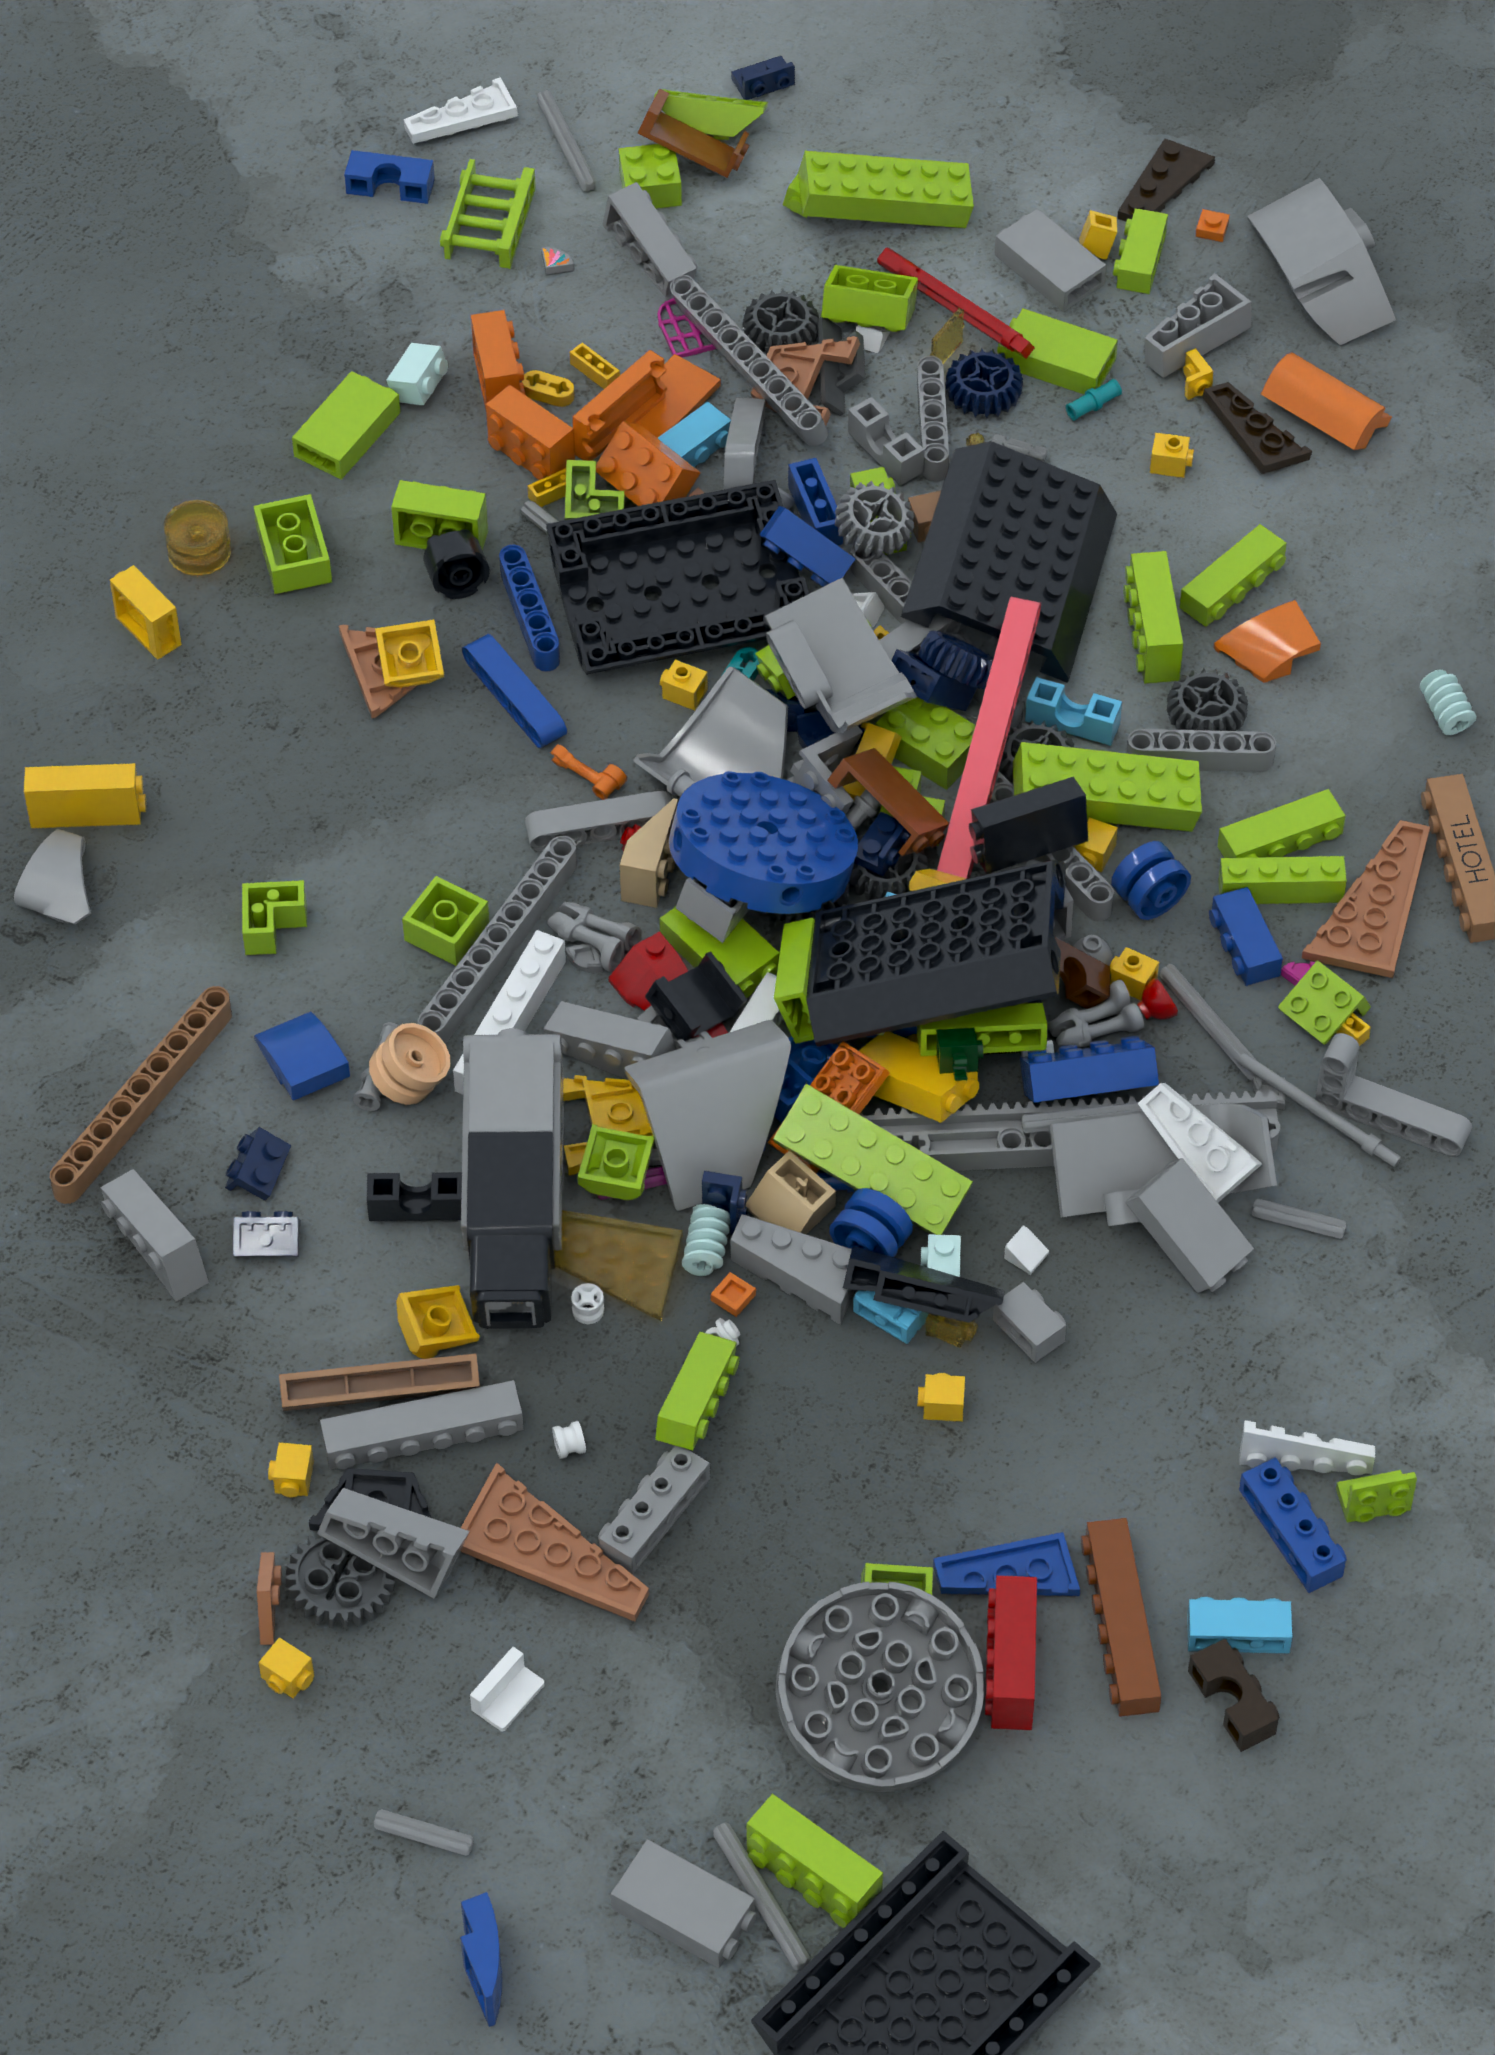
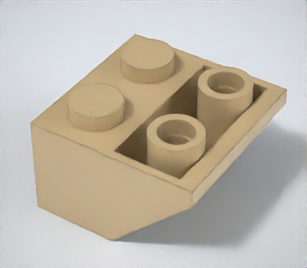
M789 1150L766 1172L745 1207H748V1211L756 1219L807 1234L835 1207L836 1191Z

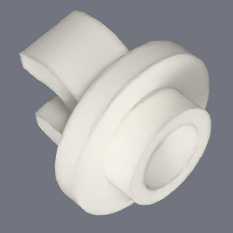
M719 1318L715 1321L717 1327H712L705 1332L737 1342L736 1346L739 1345L737 1337L741 1334L731 1320L724 1321L722 1318Z

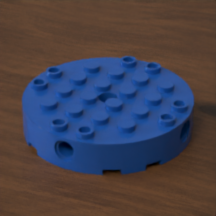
M727 771L724 774L702 779L684 791L676 808L669 835V847L672 857L680 870L692 880L698 879L707 886L706 892L726 902H730L731 898L748 903L747 909L777 914H795L818 910L821 908L822 903L829 900L835 902L845 892L858 851V839L845 813L837 807H830L821 799L822 796L814 791L788 780L768 776L764 772L736 773Z

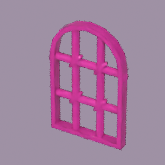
M674 298L665 301L659 307L657 313L658 325L662 330L672 355L676 354L683 358L716 349L713 344L703 345L699 336L702 333L698 328L696 329L695 325L685 315L674 316L670 305L677 304ZM664 309L667 310L670 319L661 320V314ZM686 319L693 332L681 333L677 321ZM673 324L678 336L669 338L664 325ZM685 338H696L699 348L689 350ZM681 341L684 351L676 353L671 342Z

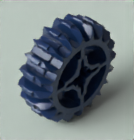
M981 348L979 353L970 350L968 356L960 354L958 360L952 361L951 368H948L946 373L945 388L949 401L954 402L955 409L962 408L964 415L973 412L975 418L979 414H984L986 419L989 414H994L998 417L1001 411L1008 413L1011 406H1016L1018 398L1022 394L1023 377L1019 365H1015L1013 358L1006 359L1004 352L999 355L995 354L994 349L990 352H984Z
M929 631L923 639L918 653L922 661L963 684L978 689H986L994 658L955 636L940 631Z

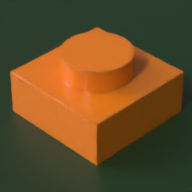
M1202 209L1195 237L1223 242L1230 214Z
M729 1272L711 1293V1301L737 1317L756 1296V1288Z

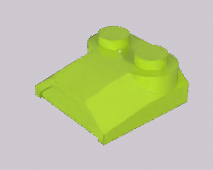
M592 1124L577 1177L578 1185L592 1194L623 1200L638 1198L644 1191V1181L654 1145V1137L652 1135L644 1136L597 1127V1125Z

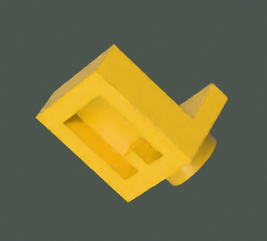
M1196 348L1186 352L1185 366H1183L1186 376L1185 397L1190 400L1194 397L1202 396L1205 388L1212 387L1213 370Z

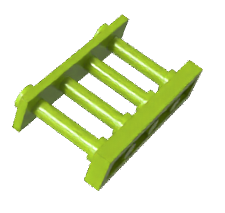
M469 159L466 170L462 169L461 187L447 230H442L440 246L444 247L445 259L449 260L455 246L495 252V255H499V267L511 269L536 189L535 168L524 167L521 178L512 180L476 174L475 160ZM474 185L514 191L515 196L505 200L471 194ZM469 205L508 211L509 215L508 218L497 220L465 215ZM461 226L501 231L502 238H497L495 241L458 234Z

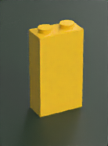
M135 763L25 767L24 795L31 828L141 824V812H146V795L143 794V776H137Z
M885 1032L883 1036H876L859 1050L890 1072L874 1096L940 1123L957 1112L961 1106L974 1098L978 1093V1072H967V1080L954 1081L953 1073H939L936 1056H920L918 1043L891 1032Z

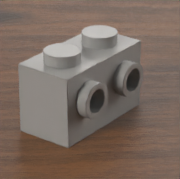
M1024 1282L1005 1294L1003 1303L999 1306L996 1304L993 1308V1321L1035 1363L1065 1342L1066 1322L1062 1315L1057 1311L1053 1312L1045 1304L1041 1294L1035 1289L1031 1290Z

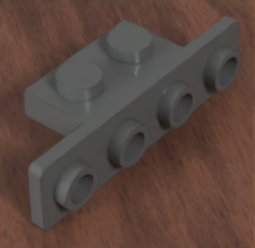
M820 317L818 318L819 344L827 339H833L834 342L847 341V337L851 336L858 337L860 342L852 365L825 360L820 369L822 404L841 416L845 413L844 392L865 380L863 335L856 330L842 339L841 328L828 318Z

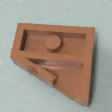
M261 1552L257 1584L260 1645L274 1644L275 1607L280 1604L279 1586L282 1585L281 1565L275 1566V1552Z

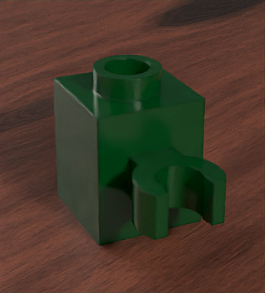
M974 1027L936 1030V1057L939 1073H953L954 1081L967 1080V1072H978V1059H983L982 1040H977Z

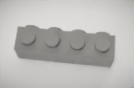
M674 1446L670 1452H664L657 1463L655 1471L650 1476L646 1475L641 1480L637 1493L631 1500L629 1498L626 1499L620 1506L618 1516L614 1521L606 1523L601 1529L598 1540L603 1554L615 1564L623 1566L633 1575L710 1480V1463L690 1450Z

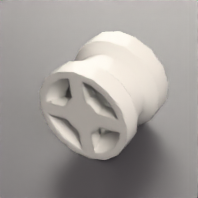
M590 1283L577 1286L571 1296L574 1318L582 1324L598 1322L604 1314L602 1290L595 1284ZM584 1305H591L592 1307L587 1308V1307H583V1306H584Z
M579 1421L571 1422L570 1426L564 1428L561 1426L552 1427L554 1443L560 1459L567 1458L568 1454L573 1452L578 1454L586 1453L584 1436Z

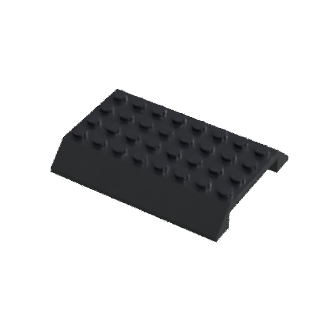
M992 441L957 448L954 450L901 617L929 628L935 614H939L999 638L1011 596L1040 602L1041 611L1031 651L1044 656L1040 669L1041 673L1068 683L1117 512L1098 483Z
M942 1831L751 2019V2023L774 2055H1014L1100 1967L1101 1963L1075 1941L1066 1948L969 1866V1852L946 1832Z

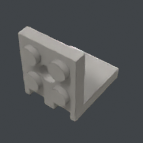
M856 726L843 733H834L802 749L799 754L803 759L793 764L790 771L794 776L787 780L821 795V799L830 807H837L846 815L854 800L843 786L835 789L827 780L843 758L851 755L863 732Z

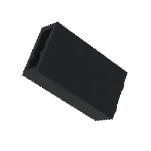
M1074 777L971 809L972 823H969V831L974 846L970 847L974 862L976 864L980 863L986 874L1088 841L1086 794Z

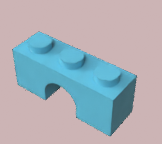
M1039 677L1035 678L1026 700V722L1030 723L1033 720L1036 725H1041L1045 721L1047 727L1056 724L1058 731L1065 730L1067 734L1109 746L1112 745L1121 721L1122 701L1093 693L1089 704L1080 705L1067 698L1064 692L1065 685Z

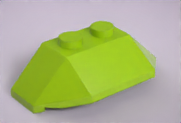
M662 89L670 93L662 108L665 114L705 134H712L713 138L718 140H729L730 137L737 135L762 115L768 106V102Z

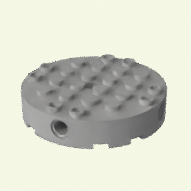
M897 1582L857 1583L843 1587L839 1591L819 1600L802 1616L792 1630L782 1652L776 1675V1703L779 1717L796 1751L811 1767L826 1778L840 1785L866 1792H894L908 1789L942 1772L959 1755L971 1737L978 1723L984 1699V1671L976 1643L971 1639L962 1620L947 1605L933 1595L910 1585ZM872 1680H884L888 1684L889 1690L884 1693L875 1692Z

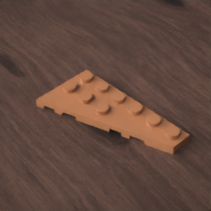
M1399 821L1382 844L1381 850L1374 859L1369 861L1363 874L1355 880L1334 908L1331 917L1325 925L1322 924L1317 931L1316 937L1302 951V959L1315 962L1318 960L1329 965L1393 978L1430 826Z
M498 1463L495 1464L461 1526L462 1529L470 1531L461 1552L635 1622L649 1596V1588L623 1566L615 1564L595 1543L591 1544L581 1536V1532L548 1504L544 1501H539L527 1491V1487L520 1481L516 1482L505 1473L503 1467Z

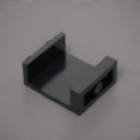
M711 951L705 954L697 967L668 982L663 976L656 980L645 995V998L676 1039H683L684 1041L699 1036V1033L707 1032L733 1018L740 1012L748 1000L744 996L742 989L735 984L725 971L723 964L715 958Z

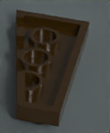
M1164 139L1119 208L1117 219L1125 222L1127 219H1132L1135 208L1160 213L1165 209L1168 201L1172 198L1176 199L1182 194V189L1189 183L1193 184L1200 178L1201 172L1205 169L1209 170L1215 164V156Z
M1226 382L1204 389L1202 398L1261 474L1310 460L1312 451L1308 447L1303 446L1301 448L1294 442L1295 437L1287 430L1282 432L1273 424L1274 419L1267 413L1263 414L1253 408L1254 403L1232 384Z

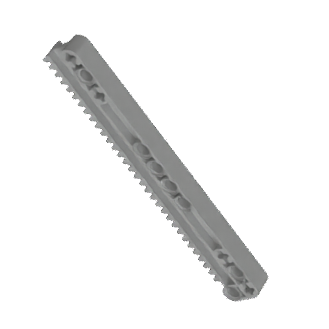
M1269 1090L1267 1097H1264L1260 1091H1256L1253 1098H1251L1247 1091H1244L1242 1098H1238L1235 1092H1231L1229 1099H1226L1222 1092L1218 1093L1217 1099H1213L1210 1093H1206L1204 1100H1200L1197 1094H1193L1192 1099L1188 1101L1191 1105L1236 1103L1261 1112L1267 1116L1272 1154L1277 1150L1280 1123L1276 1111L1277 1096L1273 1090ZM1181 1094V1095H1180V1096H1182L1185 1100H1187V1098L1185 1097L1184 1094ZM1117 1097L1115 1104H1112L1109 1098H1105L1103 1104L1099 1105L1097 1100L1092 1098L1090 1105H1086L1083 1099H1079L1077 1106H1074L1071 1100L1068 1099L1065 1106H1061L1058 1100H1054L1052 1107H1048L1045 1101H1041L1039 1108H1036L1033 1102L1029 1101L1026 1108H1023L1020 1102H1016L1014 1109H1010L1007 1102H1004L1001 1109H997L995 1104L991 1103L988 1110H985L982 1104H978L975 1111H972L969 1104H965L963 1111L958 1109L957 1112L950 1115L942 1123L915 1112L909 1114L903 1107L900 1114H896L893 1108H889L887 1115H883L880 1108H877L874 1115L863 1116L862 1113L860 1115L952 1170L964 1171L1054 1166L1051 1131L1024 1133L1021 1124L1024 1114L1125 1103L1121 1097ZM1134 1097L1129 1098L1128 1103L1136 1102Z

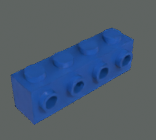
M1275 1457L1242 1473L1239 1491L1307 1592L1311 1593L1343 1577L1347 1561L1346 1554L1339 1544H1335L1330 1538L1329 1530L1322 1518L1317 1519L1311 1510V1503L1304 1492L1300 1493L1289 1469L1285 1466L1282 1467Z

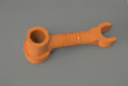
M557 744L550 752L554 755L552 761L556 765L565 769L569 768L593 783L592 790L594 794L602 800L607 799L615 789L619 790L627 781L626 774L614 764H609L603 772L598 773L574 758L562 745Z

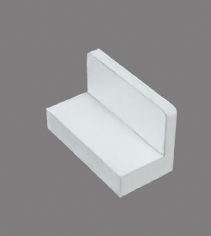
M512 1647L470 1694L471 1711L503 1732L544 1687V1680L524 1666L523 1653Z

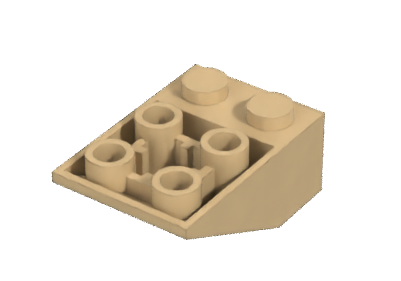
M673 798L627 840L620 862L621 901L657 908L660 896H666L669 883L666 877L668 872L672 873L675 867V861L669 847V835L678 799Z

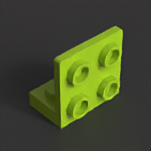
M1317 960L1279 1004L1278 1008L1325 1045L1355 1010L1364 1016L1371 1006L1361 993Z
M1401 1470L1337 1482L1336 1491L1346 1522H1368L1375 1517L1384 1515L1399 1516L1406 1511H1410L1417 1482L1415 1472L1402 1474Z

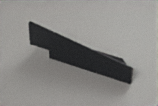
M856 1246L852 1247L843 1284L844 1289L875 1291L873 1299L875 1301L968 1323L996 1304L998 1306L1001 1305L1005 1293L1003 1289Z

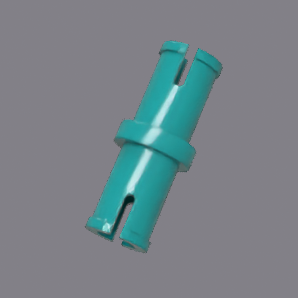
M1111 379L1096 389L1090 388L1085 391L1082 397L1065 405L1067 415L1071 420L1075 421L1092 410L1098 411L1102 409L1103 404L1120 396L1122 388L1115 379Z

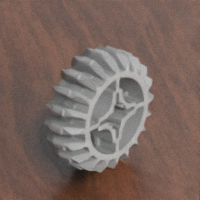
M872 481L867 486L860 482L856 485V488L850 487L846 494L841 496L839 505H837L835 510V526L839 528V536L846 537L845 545L853 543L855 545V552L863 549L866 556L870 552H874L877 557L882 555V552L889 556L894 550L899 551L903 544L908 542L911 536L910 533H912L914 528V512L910 510V502L903 501L904 493L896 495L894 493V486L886 489L883 482L879 486H875Z

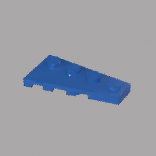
M1063 1532L933 1558V1567L941 1594L988 1595L989 1588H995L996 1575L1037 1577V1595L1080 1596V1587Z

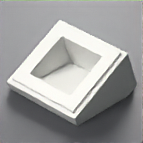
M856 326V331L863 335L864 350L878 353L882 349L891 332L886 330L885 327Z
M876 592L852 593L865 618L870 622L871 627H874L884 611V604Z
M1023 1225L1005 1246L1004 1259L1031 1275L1047 1257L1049 1250Z

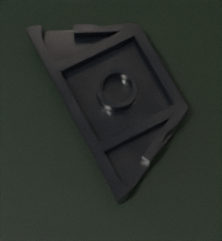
M347 1468L339 1479L338 1486L332 1489L324 1499L325 1504L316 1516L312 1515L309 1519V1528L312 1531L319 1530L327 1510L343 1488L430 1518L431 1515L426 1500L419 1489L414 1472Z

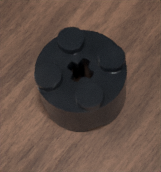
M463 529L442 535H434L427 541L423 561L435 591L445 594L446 598L462 599L478 591L477 587L482 582L484 584L487 582L490 568L479 541L470 530Z

